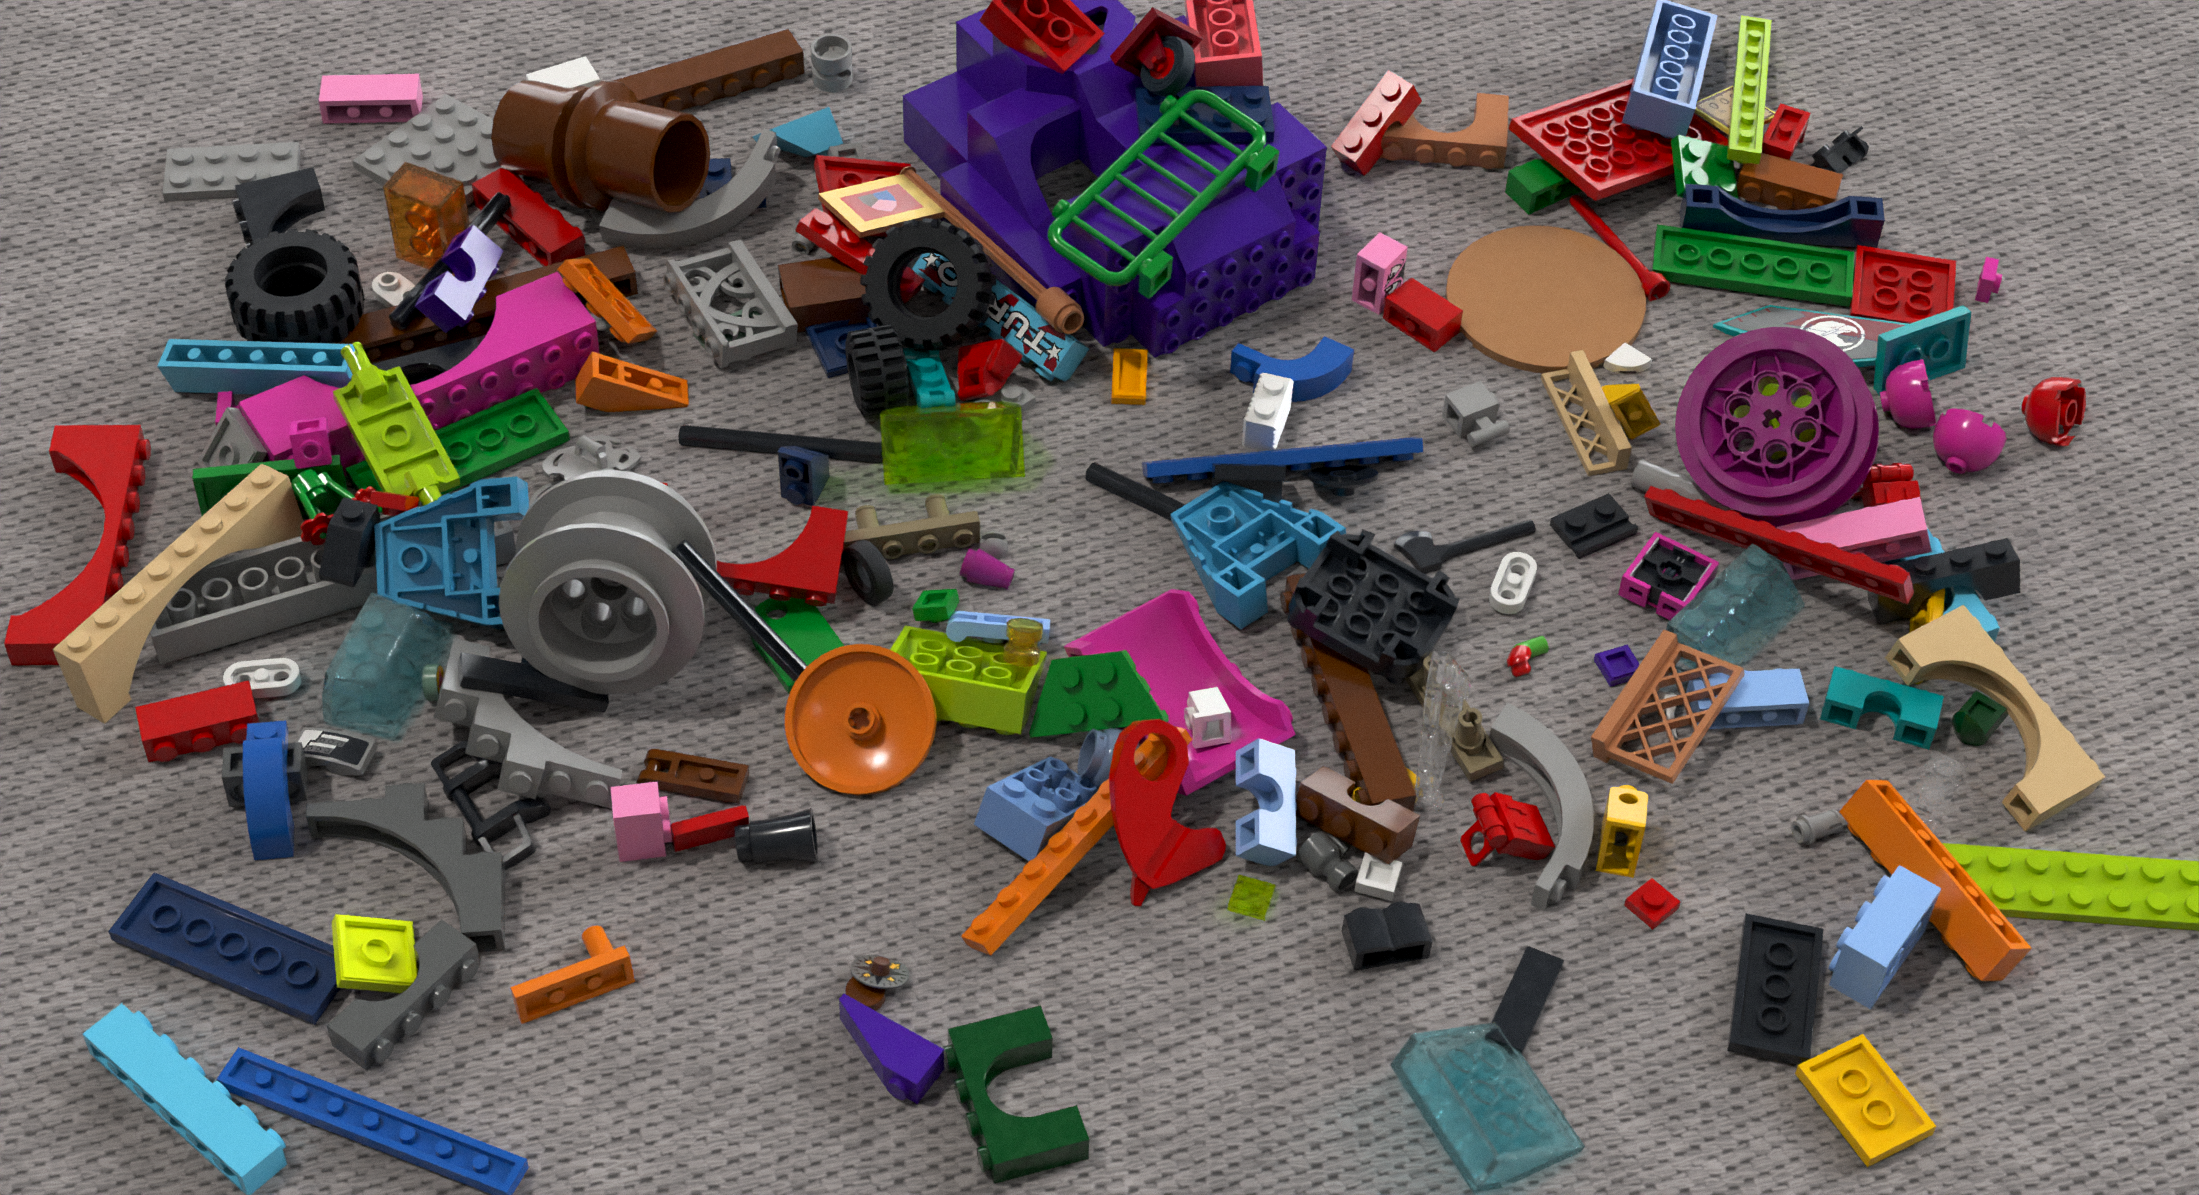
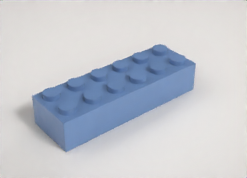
M1668 0L1656 1L1645 34L1622 123L1628 124L1637 130L1645 129L1658 133L1667 139H1673L1677 135L1686 136L1695 112L1718 15Z

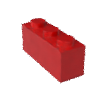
M249 680L135 707L141 740L148 762L157 760L166 762L182 754L195 751L208 752L216 746L233 742L243 743V740H246L247 724L260 723Z

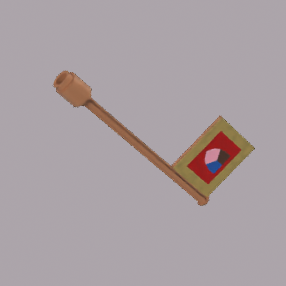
M912 166L903 168L900 174L823 192L818 195V200L859 238L886 232L893 226L902 227L903 222L912 219L922 221L923 218L939 219L945 217L951 224L962 228L970 233L972 238L977 239L984 247L983 252L990 256L998 266L1037 300L1036 312L1056 331L1072 334L1084 322L1082 308L1076 301L1059 287L1046 289L916 174V169Z

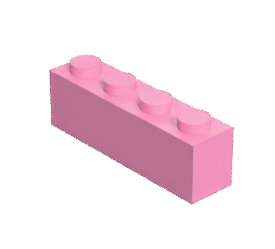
M1920 497L1777 527L1787 532H1799L1808 539L1820 543H1832L1840 550L1855 555L1857 553L1867 555L1873 561L1879 563L1932 552ZM1783 562L1787 579L1797 580L1820 575Z

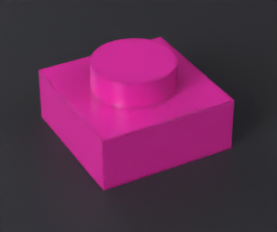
M1985 258L1978 281L1976 301L1988 303L1991 292L1998 293L2002 280V274L1997 273L1999 259Z

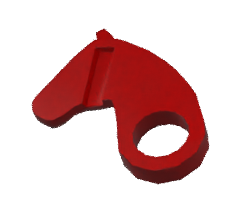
M1161 719L1134 721L1119 733L1114 745L1109 773L1113 823L1119 845L1132 871L1130 899L1131 904L1134 906H1142L1149 889L1175 883L1213 865L1223 858L1226 851V842L1221 831L1217 828L1194 830L1186 828L1171 818L1173 804L1187 770L1189 757L1187 742L1177 727ZM1149 734L1160 738L1168 754L1164 772L1152 781L1142 777L1134 761L1138 742Z

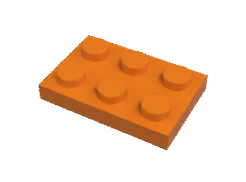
M588 258L567 259L557 269L564 276L562 278L563 283L574 293L579 292L588 301L586 303L587 308L595 316L603 317L611 325L609 330L619 341L623 343L626 341L628 344L648 341L657 332L654 326Z

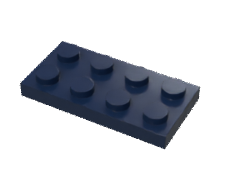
M1185 86L1180 92L1173 95L1178 100L1187 92L1197 89L1214 93L1261 125L1266 134V142H1274L1275 131L1269 86ZM1135 87L1138 137L1163 115L1159 112V109L1166 98L1151 93L1146 87ZM1196 103L1185 112L1228 142L1253 141L1250 133L1208 105ZM1180 117L1164 132V134L1178 143L1216 142ZM1158 138L1154 143H1166V142H1164L1163 140H1161L1160 138Z

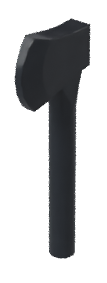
M1530 519L1443 545H1434L1431 532L1411 531L1396 539L1394 548L1401 552L1417 570L1427 574L1440 570L1442 563L1452 557L1535 533L1536 528L1534 522Z

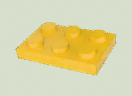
M1864 1034L1797 1066L1796 1076L1867 1167L1933 1135L1936 1129L1934 1122Z

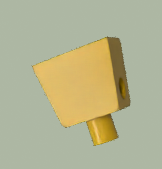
M1621 785L1609 789L1602 821L1596 871L1634 878L1646 827L1648 794L1645 792L1637 791L1631 785ZM1616 832H1623L1628 836L1627 845L1622 847L1614 845Z

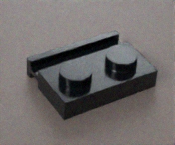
M1609 493L1554 516L1550 521V526L1564 543L1574 551L1578 559L1634 536L1638 531L1636 523L1632 524L1629 521V515Z

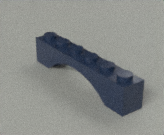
M1685 184L1679 212L1680 228L1788 243L1857 248V245L1877 248L1885 222L1882 198L1848 196L1834 203L1816 208L1776 210L1743 202L1729 195L1719 186Z

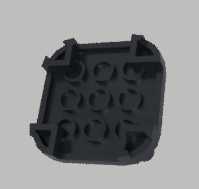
M1362 529L1360 535H1341L1337 530L1329 537L1325 548L1304 577L1299 579L1288 606L1289 615L1287 621L1293 628L1303 631L1309 637L1373 673L1385 677L1389 682L1401 684L1406 677L1413 676L1420 670L1424 659L1430 655L1447 629L1460 598H1455V594L1447 585L1450 577L1442 571L1438 570L1435 576L1431 578L1372 545L1371 543L1375 537L1374 533Z

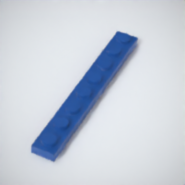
M1410 437L1142 462L1143 475L1147 478L1152 477L1153 483H1167L1174 481L1173 475L1187 474V480L1207 479L1208 472H1212V463L1290 465V470L1311 469L1312 462L1324 461L1325 467L1345 466V459L1358 458L1359 464L1379 463V456L1392 455L1393 461L1413 460V453L1423 452V439Z
M239 1047L216 1079L228 1092L491 1195H513L529 1168L526 1158Z

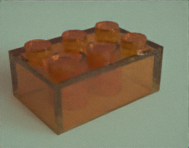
M404 162L383 186L396 258L429 270L447 250L452 239L470 223L463 182L430 171L424 167Z

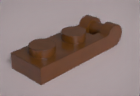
M650 749L647 751L644 759L646 768L639 773L636 784L658 782V790L740 804L749 777V765L660 749ZM665 769H669L668 773H666V772H660V771H663V770H665Z

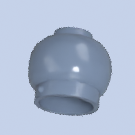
M1109 728L1104 731L1092 729L1082 744L1077 765L1078 775L1088 778L1098 789L1104 781L1109 779L1114 745L1119 733L1123 731L1122 729ZM1139 742L1137 744L1135 751L1140 747Z

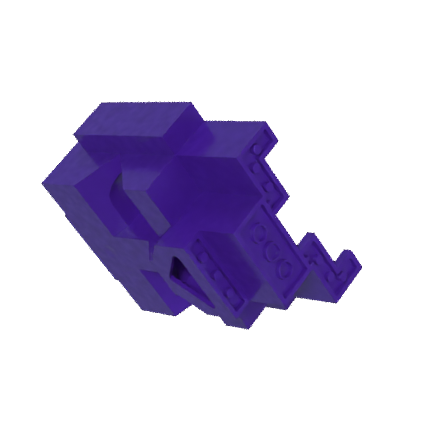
M1071 0L1105 34L1064 74L1004 45L979 21L986 9L956 21L957 72L903 95L904 142L939 177L940 195L1046 289L1059 287L1081 306L1084 314L1082 326L1103 347L1113 342L1120 343L1128 335L1132 334L1154 358L1164 353L1170 354L1176 351L1180 345L1192 339L1199 340L1208 331L1218 326H1227L1234 318L1246 312L1253 313L1262 304L1272 299L1279 300L1287 292L1299 286L1305 287L1315 279L1320 236L1318 227L1327 147L1279 102L1271 105L1275 131L1274 142H1266L1264 146L1265 148L1270 144L1279 150L1276 173L1255 193L1245 186L1247 170L1244 168L1163 249L1164 252L1173 257L1171 278L1150 299L1138 292L1140 276L1137 275L1125 285L1109 286L1089 275L1050 246L1047 238L1048 228L1055 218L1052 217V213L1036 180L1078 159L1099 177L1139 138L1135 87L1145 86L1140 77L1116 66L1110 58V55L1137 26L1135 22L1136 17L1118 0ZM1184 15L1175 18L1187 25V19ZM1194 70L1186 86L1196 87ZM1217 142L1179 143L1221 172L1237 157V155ZM1251 142L1230 143L1243 151ZM1153 143L1142 153L1200 193L1216 178L1215 175L1167 143ZM1136 159L1121 174L1178 214L1195 199L1191 194L1139 159ZM1117 180L1099 195L1156 235H1159L1174 220ZM1078 196L1067 200V202L1071 204ZM1093 201L1078 216V218L1135 257L1153 241L1096 201ZM945 217L941 218V221L951 224ZM1073 222L1061 233V237L1066 242L1110 272H1120L1130 263L1129 260ZM991 259L993 266L990 267L991 273L996 275V278L1003 285L1036 308L1037 300Z

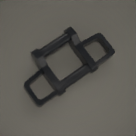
M461 741L431 761V766L444 785V794L448 800L455 802L472 829L471 836L478 846L483 847L485 852L495 853L489 843L518 826L523 842L502 856L504 868L507 870L535 853L536 846L526 824L548 816L551 813V808L544 798H539L538 794L535 799L520 796L522 800L514 801L484 820L469 794L494 778L500 779L503 763L470 755L477 763L449 780L444 773V769L463 756L468 755L465 754L468 741Z

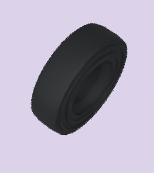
M867 540L857 541L846 547L842 554L843 567L847 579L857 595L869 605L879 604L891 597L894 589L893 579L888 564L880 551Z

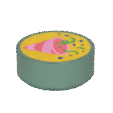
M427 664L423 668V693L429 702L438 701L444 675V669L441 664Z

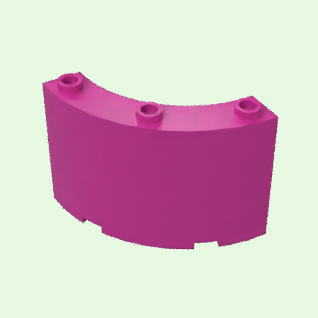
M1171 589L1064 646L1068 657L1127 650L1136 664L1138 674L1145 678L1152 689L1150 694L1160 710L1166 711L1169 718L1168 723L1186 729L1192 738V741L1187 745L1189 764L1177 792L1179 794L1187 796L1236 769V751L1258 738L1279 745L1296 735L1291 724L1293 717L1289 708L1283 701L1274 699L1257 689L1242 676L1237 665L1227 659L1199 614V605L1189 591ZM1218 687L1231 711V742L1195 749L1193 746L1192 729H1187L1184 719V708L1188 707L1189 692ZM1120 727V728H1117V729H1122V730H1124V729L1127 728V727ZM1148 735L1139 741L1140 746L1148 738Z

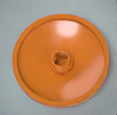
M870 644L842 646L815 659L795 681L785 709L786 738L799 766L822 786L849 795L877 794L888 791L906 781L916 772L927 757L936 731L935 702L931 690L920 672L898 653Z

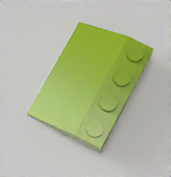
M906 625L890 649L907 659L927 682L935 702L936 721H954L966 728H977L979 726L991 728L1003 735L1022 733L1029 718L1047 656L1045 651L1002 643H988L981 639L966 637L960 642H954L948 638L946 633Z

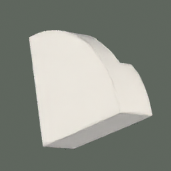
M1624 343L1605 359L1603 367L1616 373H1620V371H1636L1638 373L1648 369L1651 366L1652 359Z

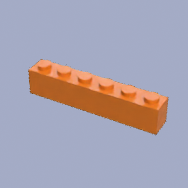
M1866 780L1839 811L1848 822V829L1865 842L1871 849L1870 854L1872 858L1880 865L1885 866L1891 874L1900 865L1941 888L1929 922H1932L1942 934V941L1950 949L1956 951L1966 962L1965 967L1973 977L1981 981H2001L2032 949L1888 780Z

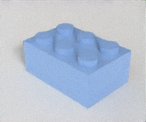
M1900 865L1890 878L1884 875L1874 890L1873 895L1876 897L1872 903L1868 901L1863 903L1855 917L1857 925L1854 929L1846 927L1836 944V948L1839 950L1828 968L1833 972L1829 986L1871 1009L1926 931L1941 888Z

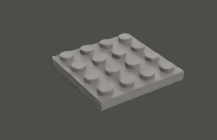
M445 94L352 160L354 169L446 222L474 201L472 183L500 168L493 153L491 140L493 119Z

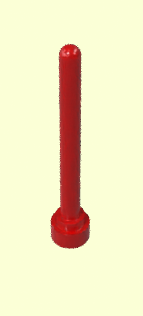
M1579 195L1572 196L1570 198V205L1610 248L1620 254L1635 270L1648 300H1656L1657 298L1653 296L1657 294L1658 299L1666 296L1671 287L1669 281L1661 273L1650 272Z

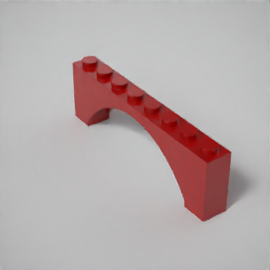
M141 425L54 426L49 454L55 472L66 473L79 481L96 497L105 513L104 531L92 559L68 586L49 600L22 615L10 616L4 645L11 665H59L53 649L123 587L121 568L127 567L129 563V551L126 544L127 540H133L135 532L132 515L133 513H138L140 509V496L137 492L138 486L145 485L146 476L143 462L144 460H149L151 456L149 439H144Z

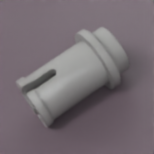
M1835 809L1810 817L1800 815L1796 821L1792 822L1791 832L1796 842H1804L1805 845H1810L1817 838L1842 832V825H1834L1843 823L1841 815Z

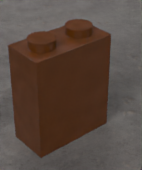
M835 257L778 265L782 300L798 324L797 333L805 332V327L821 323L849 319L848 325L866 322L870 309L868 306L863 305L861 297L862 294L866 293L865 286L860 285L861 275L863 274L858 273Z

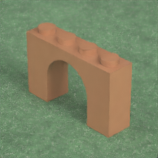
M1477 93L1474 122L1466 129L1458 132L1443 133L1430 130L1421 125L1413 114L1404 126L1394 122L1383 135L1381 141L1383 154L1380 158L1419 161L1420 163H1445L1453 166H1479L1486 169H1504L1507 150L1509 96Z

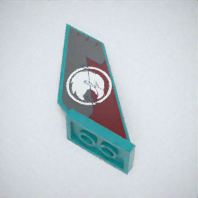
M1768 305L1715 323L1713 328L1731 336L1767 327H1791L1813 332L1837 345L1853 360L1857 367L1875 366L1873 389L1880 396L1879 392L1886 391V379L1890 372L1899 365L1923 359L1928 377L1927 381L1965 368L1971 311L1962 305L1908 324Z

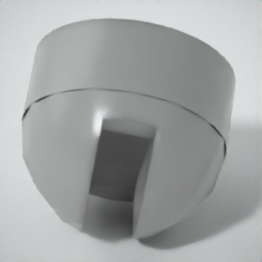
M991 530L982 535L979 548L994 558L1001 559L1008 552V541L1000 531Z

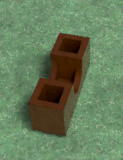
M1322 766L1300 782L1296 798L1297 817L1389 865L1412 847L1420 819L1419 814L1389 799L1375 806L1363 805L1354 801L1351 798L1356 782L1325 766Z

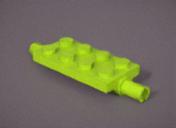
M360 342L352 343L355 348L354 352L349 344L346 345L340 353L353 375L347 386L333 391V399L382 491L419 497V501L424 506L438 500L442 496L441 492L460 485V477L400 366L387 371L378 369L377 366L371 364Z

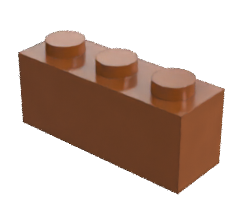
M1761 153L1759 164H1743L1737 183L1738 197L1744 198L1747 201L1768 204L1781 210L1816 208L1836 202L1843 174Z

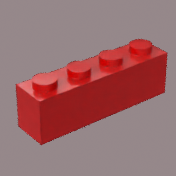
M499 168L472 183L475 206L480 211L498 192L510 197L511 207L496 225L543 267L563 262L567 259L585 256L584 244L586 239L582 231L567 222L559 210L552 209L538 192H533L528 188L520 176L512 174L509 170Z

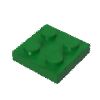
M1677 135L1671 140L1677 197L1683 198L1685 184L1719 186L1729 195L1738 199L1734 161L1727 159L1728 146Z

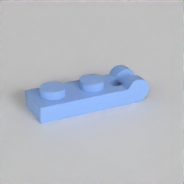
M954 611L947 621L946 635L954 642H960L967 636L982 637V640L988 643H1003L1005 639L1019 641V644L1023 646L1037 647L1041 643L1048 644L1050 619Z

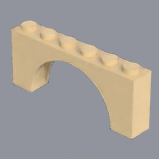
M1964 605L1899 638L1885 657L1907 686L1931 679L1952 680L1982 691L2007 708L2008 714L2015 722L2024 742L2026 766L2022 780L2012 788L2003 799L2002 804L2025 832L2090 795L2105 778L2096 762L2090 759L2076 742L2072 733L2062 725L2051 711L2049 705L2039 697L2029 685L2025 676L2015 668L2004 654L2002 648L1992 640L1982 628L1978 619Z

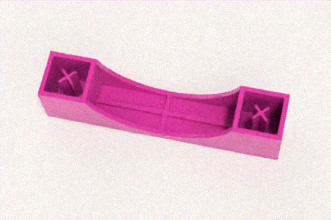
M557 271L496 296L494 320L479 346L467 358L448 371L432 379L410 385L434 431L535 388L540 393L549 389H558L566 382L576 378L591 352L600 354L596 321L574 292L563 283L562 277ZM303 375L240 401L241 414L267 451L262 462L294 459L289 436L290 422L327 417L331 455H340L344 476L347 475L346 468L366 460L333 399V391L339 388L317 382Z

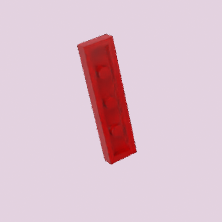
M814 208L799 220L795 229L796 232L858 273L866 275L868 266L863 265L867 255L872 257L875 252L872 244L863 238H859L852 230L847 229L832 219L829 214L817 208ZM906 267L900 284L901 297L904 303L921 290L925 279L917 275L909 267Z

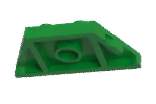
M1127 650L1052 659L1029 735L1031 738L1085 732L1092 729L1128 727L1134 721L1161 719L1168 722L1169 718L1166 711L1160 710L1150 694L1152 689L1145 678L1138 674L1136 664Z

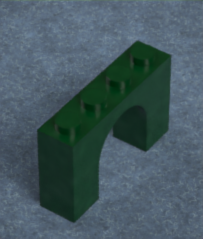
M1041 1005L949 1028L948 1045L942 1047L944 1049V1060L947 1069H955L958 1079L954 1080L958 1102L960 1104L966 1102L970 1112L965 1114L969 1135L971 1138L978 1136L981 1147L977 1148L980 1168L982 1172L990 1171L994 1184L1089 1159V1137L1077 1105L1037 1116L1019 1117L1000 1110L993 1104L986 1092L990 1083L1002 1072L1052 1058L1053 1038Z

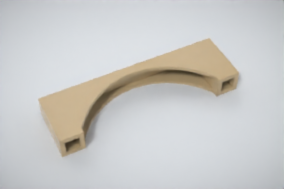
M260 464L53 649L79 709L105 724L131 700L129 691L133 673L146 638L155 621L175 593L203 567L218 558L236 551L261 548L301 536L300 526L303 523V519L289 476L264 464Z

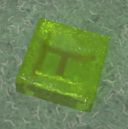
M1238 875L1227 911L1265 921L1276 885Z

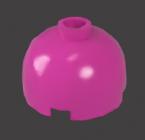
M1923 359L1899 365L1887 377L1886 391L1879 392L1883 412L1890 411L1896 423L1911 429L1936 425L1933 402Z
M1948 409L1945 415L1942 412L1933 433L1934 449L1939 458L1946 463V467L1955 473L1963 474L1965 471L1975 472L1984 470L1992 465L2000 455L2007 440L2004 430L1995 422L1992 427L1983 423L1984 416L1966 409Z

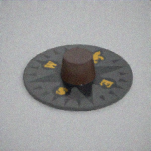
M879 955L858 957L851 963L850 967L851 974L856 980L873 988L893 989L904 985L909 979V970L903 963Z

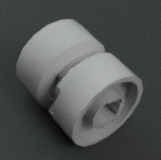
M825 34L815 38L810 48L813 84L819 90L825 92L843 91L852 84L853 67L851 64L852 46L850 41L839 34Z

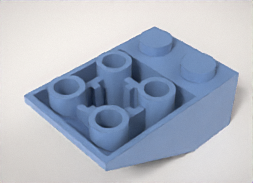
M1050 756L988 786L974 825L1030 861L1048 844L1049 839L1054 834L1060 832L1073 818L1076 810L1092 798L1098 791V787L1094 786L1088 778L1081 777L1068 768L1067 764L1062 760Z

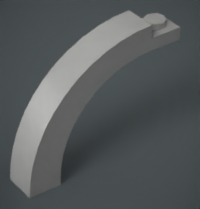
M764 128L751 155L737 175L719 190L694 201L681 212H664L612 199L599 224L602 242L640 249L675 248L707 241L735 227L761 204L777 180L775 164L779 158L780 147L777 146L776 132Z
M1506 703L1491 727L1489 738L1501 756L1520 767L1539 786L1546 796L1556 819L1558 845L1535 884L1531 901L1532 906L1545 911L1551 900L1555 902L1560 900L1566 887L1576 890L1582 878L1593 836V803L1585 776L1568 748L1540 721L1525 711Z

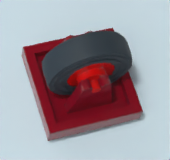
M1152 7L1110 55V58L1116 66L1140 77L1143 85L1151 93L1163 97L1173 96L1180 92L1190 80L1195 67V54L1193 50L1203 38L1197 30Z

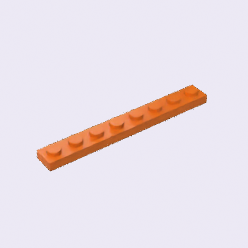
M1177 727L1188 745L1192 741L1186 729ZM1149 734L1148 738L1135 751V765L1142 777L1152 781L1157 779L1165 770L1168 756L1166 747L1160 738ZM1109 779L1100 785L1098 791L1085 805L1076 810L1073 818L1060 832L1054 834L1049 839L1048 844L1023 867L1022 872L1011 884L998 893L995 901L972 921L971 926L961 936L968 946L991 956L1114 825L1111 812Z

